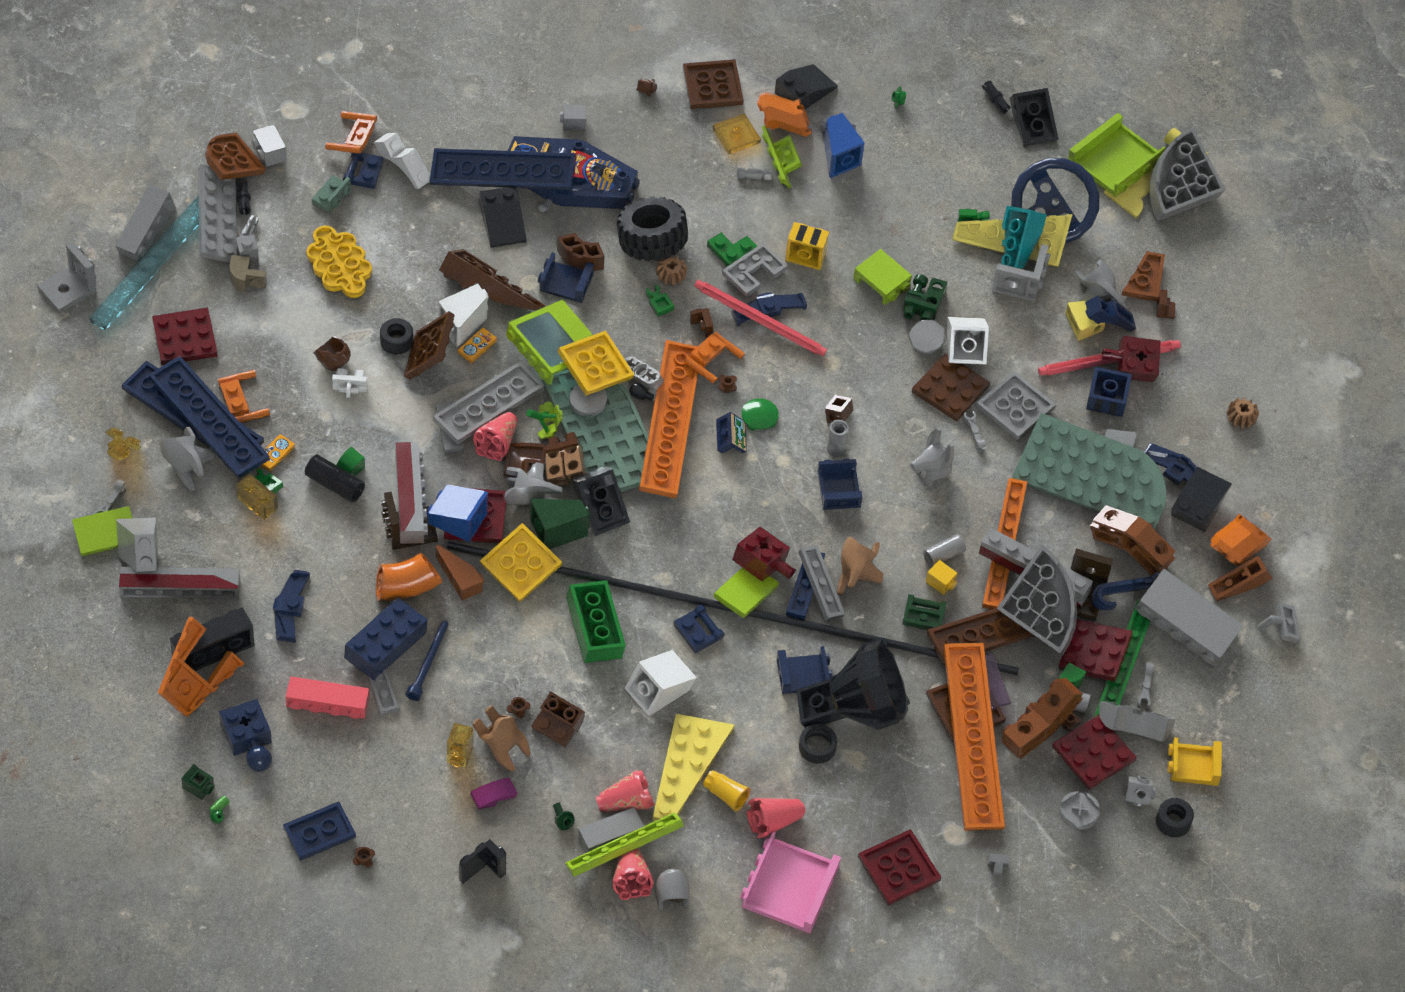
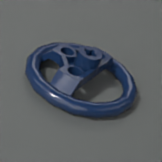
M1046 158L1031 164L1019 175L1012 190L1011 206L1022 208L1023 192L1027 183L1031 181L1038 194L1035 205L1028 208V210L1035 211L1037 208H1042L1047 216H1061L1064 213L1072 214L1065 244L1079 239L1093 226L1099 212L1100 193L1094 178L1082 165L1066 158ZM1064 169L1075 174L1084 183L1089 198L1088 210L1082 222L1077 220L1046 170ZM1044 183L1051 186L1050 191L1042 192L1040 189L1041 185ZM1052 201H1059V203L1057 205H1053Z

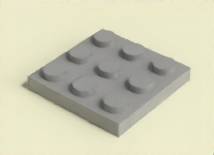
M1014 371L977 402L976 407L1018 441L1036 425L1041 413L1048 415L1055 409L1056 404Z

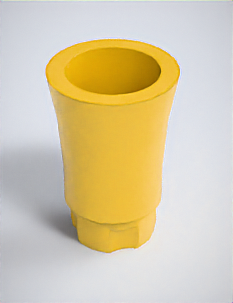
M713 770L708 773L703 782L704 787L725 802L734 812L739 811L743 807L751 792L749 787L739 784L724 774Z

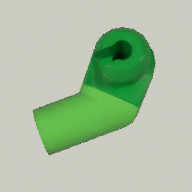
M224 795L210 807V819L217 824L223 821V809L230 803L229 799Z

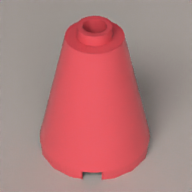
M754 798L748 802V805H751L750 810L747 811L748 823L753 833L757 832V838H765L771 835L772 832H777L802 819L805 814V806L799 799Z

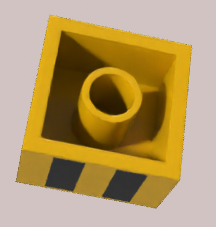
M794 222L787 241L785 261L821 270L827 252L829 231Z

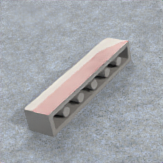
M395 442L400 544L424 543V535H428L427 523L424 524L423 520H427L426 508L423 509L422 506L426 505V495L422 494V490H425V480L421 479V476H424V464H420V461H423V450H419V442Z
M990 528L981 541L979 554L1021 575L1036 554V551ZM1063 566L1072 581L1077 606L1081 607L1090 594L1093 581Z
M130 566L120 567V597L239 599V569L231 567L225 569L213 567L175 568L169 566L166 568L157 567V571L136 572Z

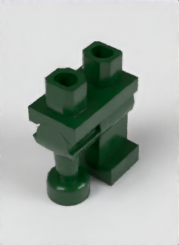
M917 274L913 279L914 288L908 291L904 300V318L913 319L914 314L921 316L920 321L935 320L942 299L946 294L948 282L932 277L928 290L924 294L921 291L922 288L927 286L928 278L922 274ZM938 284L942 287V289L934 287L933 285Z

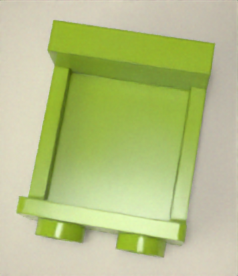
M879 249L855 268L853 279L857 283H860L862 280L865 281L883 297L882 303L886 305L889 302H893L900 293L906 292L910 288L912 275L882 249Z

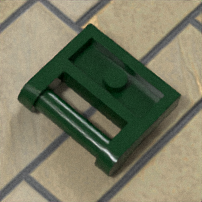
M908 594L902 625L925 630L941 626L947 602H935L916 598L914 595ZM912 605H917V606L932 608V609H936V610H939V611L930 610V609H925V608H920V607H916V606H912Z

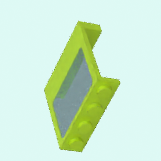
M564 300L509 322L506 331L508 340L516 346L518 352L527 359L529 365L537 371L540 378L548 386L552 384L554 374L568 369L557 352L559 347L593 335Z

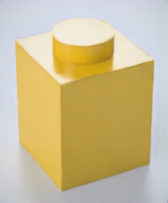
M939 560L927 572L926 583L942 595H945L948 590L952 591L957 585L956 578L958 573Z

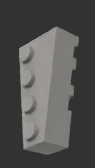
M149 184L115 245L119 254L139 261L145 255L147 248L176 208L170 192Z

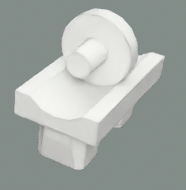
M338 368L336 374H333V390L346 393V398H351V393L367 392V377H365L364 370H356L354 376L347 375L346 369Z

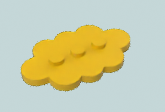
M319 226L313 232L314 242L306 250L307 259L313 263L314 274L322 278V284L326 290L333 292L342 290L345 296L349 298L362 296L366 290L365 281L372 275V265L369 261L365 260V250L357 246L356 238L353 234L349 232L337 233L330 226Z

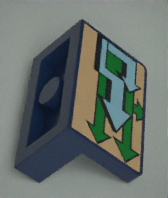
M731 412L716 419L717 451L723 454L735 448L741 453H745L746 426L744 420Z

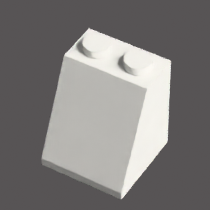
M479 284L439 301V317L448 311L455 314L454 326L450 331L449 338L457 350L468 341L487 319V300L489 297L486 290H482Z
M948 317L947 346L949 363H987L989 327L985 319Z
M671 650L639 661L625 686V690L643 711L650 716L687 693L697 677L676 653Z

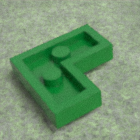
M722 232L707 241V246L727 267L757 247L748 236L732 244Z

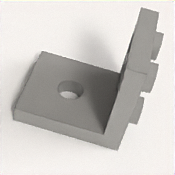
M72 241L66 244L69 268L38 285V290L59 314L97 292L95 282L97 278L94 273L95 265L90 258L87 259L81 247H77ZM63 288L69 289V291L66 293L60 292V290Z
M1041 244L1034 272L997 264L992 291L1035 302L1038 289L1042 290L1044 277L1047 272L1050 254L1047 253L1049 246Z

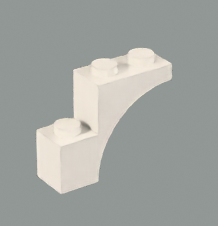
M387 133L374 142L381 157L395 163L406 174L415 189H419L430 182V174L416 148H405L398 133Z

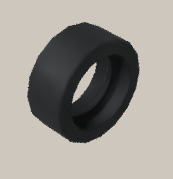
M812 724L802 731L799 739V751L803 758L809 762L819 764L829 761L834 756L837 748V736L830 727L823 724ZM812 736H822L829 741L830 746L823 752H816L807 747L806 741Z

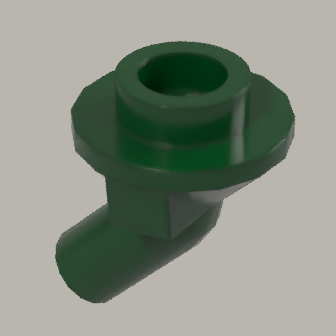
M560 802L553 805L556 813L555 824L561 830L570 829L575 821L573 813L570 811L563 812Z

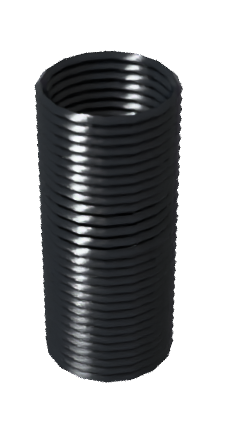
M318 454L314 455L305 467L304 472L307 477L351 503L358 500L364 490V481Z

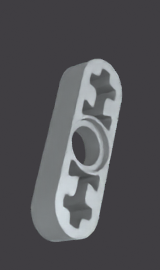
M633 356L625 358V361L634 373L633 379L650 389H657L663 384L664 380L657 370ZM646 370L643 375H639L641 371Z

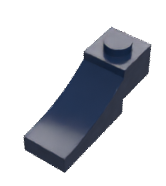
M1097 295L1085 302L1087 317L1097 324L1109 323L1122 327L1129 332L1136 329L1133 314L1115 300L1107 303Z

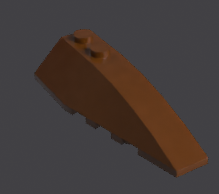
M464 249L448 251L439 271L444 273L443 276L445 278L457 281L458 285L463 289L479 284L482 290H486L489 299L535 311L546 307L528 293L523 294L521 287L509 284L507 277L497 275L496 269Z

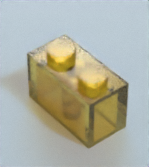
M251 474L247 475L236 485L237 498L263 520L278 509L277 496Z
M454 723L447 740V763L455 767L462 766L466 768L473 750V727Z

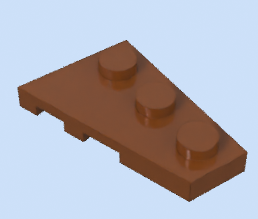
M1147 251L1121 295L1157 302L1165 254Z

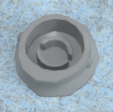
M933 320L918 322L909 333L913 348L926 355L936 352L944 343V329Z

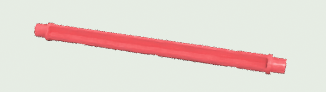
M696 281L694 287L699 289L700 292L720 301L722 304L814 354H819L823 357L826 354L827 349L814 340L803 336L801 333L722 292L707 282Z
M1169 340L1161 342L1160 353L1181 348L1180 341ZM1099 354L1048 364L1045 367L1038 368L1039 376H1049L1118 361L1102 360L1101 356L1103 355Z

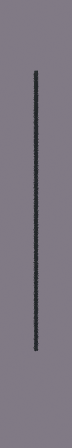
M450 541L447 544V549L482 557L491 551ZM563 566L554 572L594 582L607 580L608 585L734 612L716 600ZM756 609L747 615L864 642L883 638ZM885 638L888 647L939 658L935 649ZM986 661L987 669L1018 675V667Z

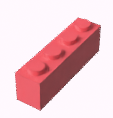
M290 676L286 693V707L294 710H310L314 713L324 712L334 716H349L353 719H365L370 699L369 688Z

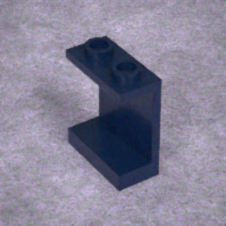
M552 252L550 258L545 260L544 272H540L538 277L540 291L582 303L594 274V264L587 262L584 270L555 262V253Z
M820 646L819 655L787 657L786 650L777 651L776 662L782 694L797 693L796 689L830 679L833 676L832 670H828L830 657L829 653H825L824 646Z

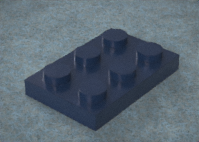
M339 801L283 824V829L300 861L356 838V833Z

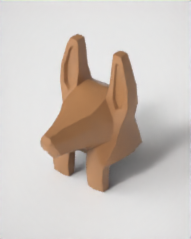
M850 536L846 538L841 550L842 572L838 582V595L841 596L847 583L849 588H853L857 580L882 583L884 574L872 563V560L878 554L879 542L874 543L872 549H869Z
M489 706L485 712L492 724L487 728L477 718L472 725L478 736L491 748L499 764L513 772L515 767L508 752L517 745L525 756H529L531 753L525 735L517 728L512 716L499 715L493 706Z

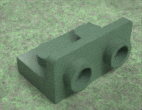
M332 175L312 198V204L331 213L334 208L340 205L344 196H348L351 192V179L346 177L343 181Z

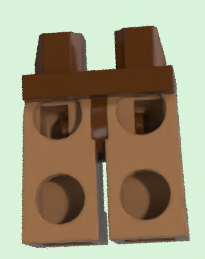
M575 432L567 433L565 435L566 441L560 442L558 437H551L548 439V446H544L547 480L559 487L569 485V481L573 484V478L586 474L583 446Z

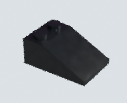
M812 64L789 70L777 78L775 94L791 101L800 99V105L803 104L806 110L838 88V85Z
M1048 88L1016 93L1009 98L1023 146L1059 140Z
M510 186L479 191V205L490 247L527 242L516 187Z
M604 466L572 479L578 499L582 501L584 506L589 508L591 515L589 523L594 536L630 523L612 468Z
M1197 467L1171 508V516L1206 532L1232 483Z

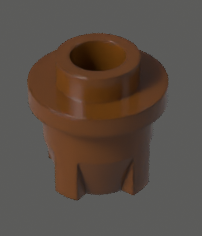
M641 78L638 80L636 91L645 93L649 97L656 93L657 84L655 79Z

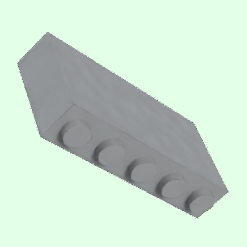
M1165 569L1162 570L1135 607V610L1141 616L1151 620L1158 628L1169 633L1173 639L1183 643L1190 651L1195 652L1205 662L1215 666L1243 627L1241 623Z

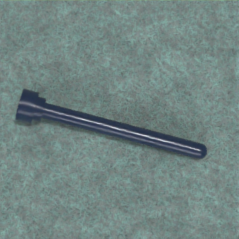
M447 621L441 622L415 683L410 685L405 695L410 700L419 701L422 697V684L447 630Z

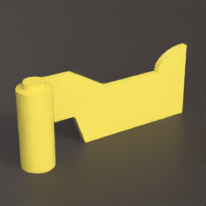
M1172 128L1165 136L1164 142L1169 145L1181 132L1176 128ZM1154 167L1148 174L1140 177L1137 183L1131 184L1125 192L1118 194L1116 197L1107 190L1104 191V194L1137 218L1143 209L1142 198L1150 192V180Z

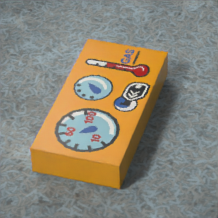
M481 328L458 349V354L472 364L497 342V337L485 328Z
M279 434L264 449L269 454L270 460L261 466L271 472L295 448V443Z

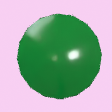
M763 398L749 400L744 404L741 411L742 419L747 424V428L752 431L773 428L776 426L779 418L776 405Z

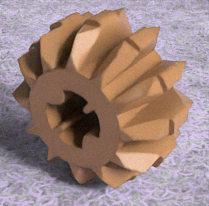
M671 256L670 258H663L661 261H658L656 274L659 281H664L665 285L671 283L674 286L675 283L680 284L682 280H685L687 265H685L684 259L679 260L678 256L675 258Z
M1245 397L1242 400L1236 398L1234 402L1231 401L1227 409L1228 422H1233L1234 427L1238 425L1241 429L1244 426L1249 429L1251 425L1257 422L1259 416L1257 404H1252V400L1246 401Z

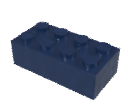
M397 598L345 644L344 658L368 677L375 680L386 668L426 634L428 619L400 598Z

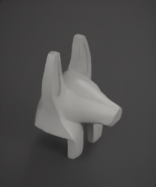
M1101 259L1096 262L1098 267L1086 278L1079 270L1075 272L1081 283L1087 288L1079 301H1088L1098 295L1104 301L1108 299L1115 300L1125 309H1128L1123 299L1116 292V281L1113 272Z
M186 427L184 430L185 436L162 439L160 448L163 457L175 468L182 483L190 491H194L195 486L190 471L194 470L198 477H202L204 474L202 464L214 459V453L211 449L196 446V437L190 427Z
M937 427L930 433L926 448L910 464V468L918 475L922 471H927L924 479L927 487H932L934 480L944 478L952 473L954 444L949 443L947 448H945L940 443L942 432L940 427Z
M536 462L532 464L528 473L520 468H507L506 473L508 475L517 477H508L507 484L514 486L505 492L504 500L509 504L529 505L531 504V499L534 498L556 499L549 497L545 493L562 494L563 489L561 487L544 481L543 463Z

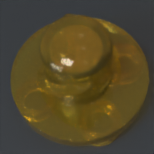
M111 427L105 432L113 438L108 443L107 454L115 460L121 461L129 455L130 447L136 450H140L142 447L139 439L133 436H124V432L118 428Z

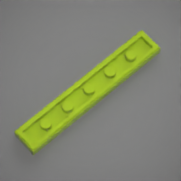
M672 813L565 863L572 876L575 877L684 827L683 822L676 813Z

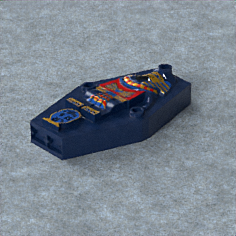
M514 136L508 151L575 153L577 155L572 190L527 188L546 200H551L556 205L623 209L628 203L633 201V191L639 187L640 179H637V170L582 140Z

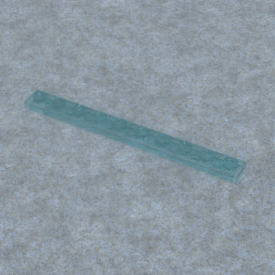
M199 195L90 316L89 319L92 324L106 330L199 225Z

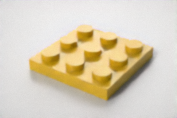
M607 331L559 347L557 351L585 396L630 380L634 376L633 371Z
M523 523L480 560V564L519 602L523 601L563 565L562 561Z

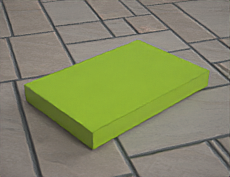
M129 506L72 519L81 556L118 548L116 519H133Z
M741 568L714 592L713 597L742 618H745L778 588L779 582L771 576L761 581L744 568Z

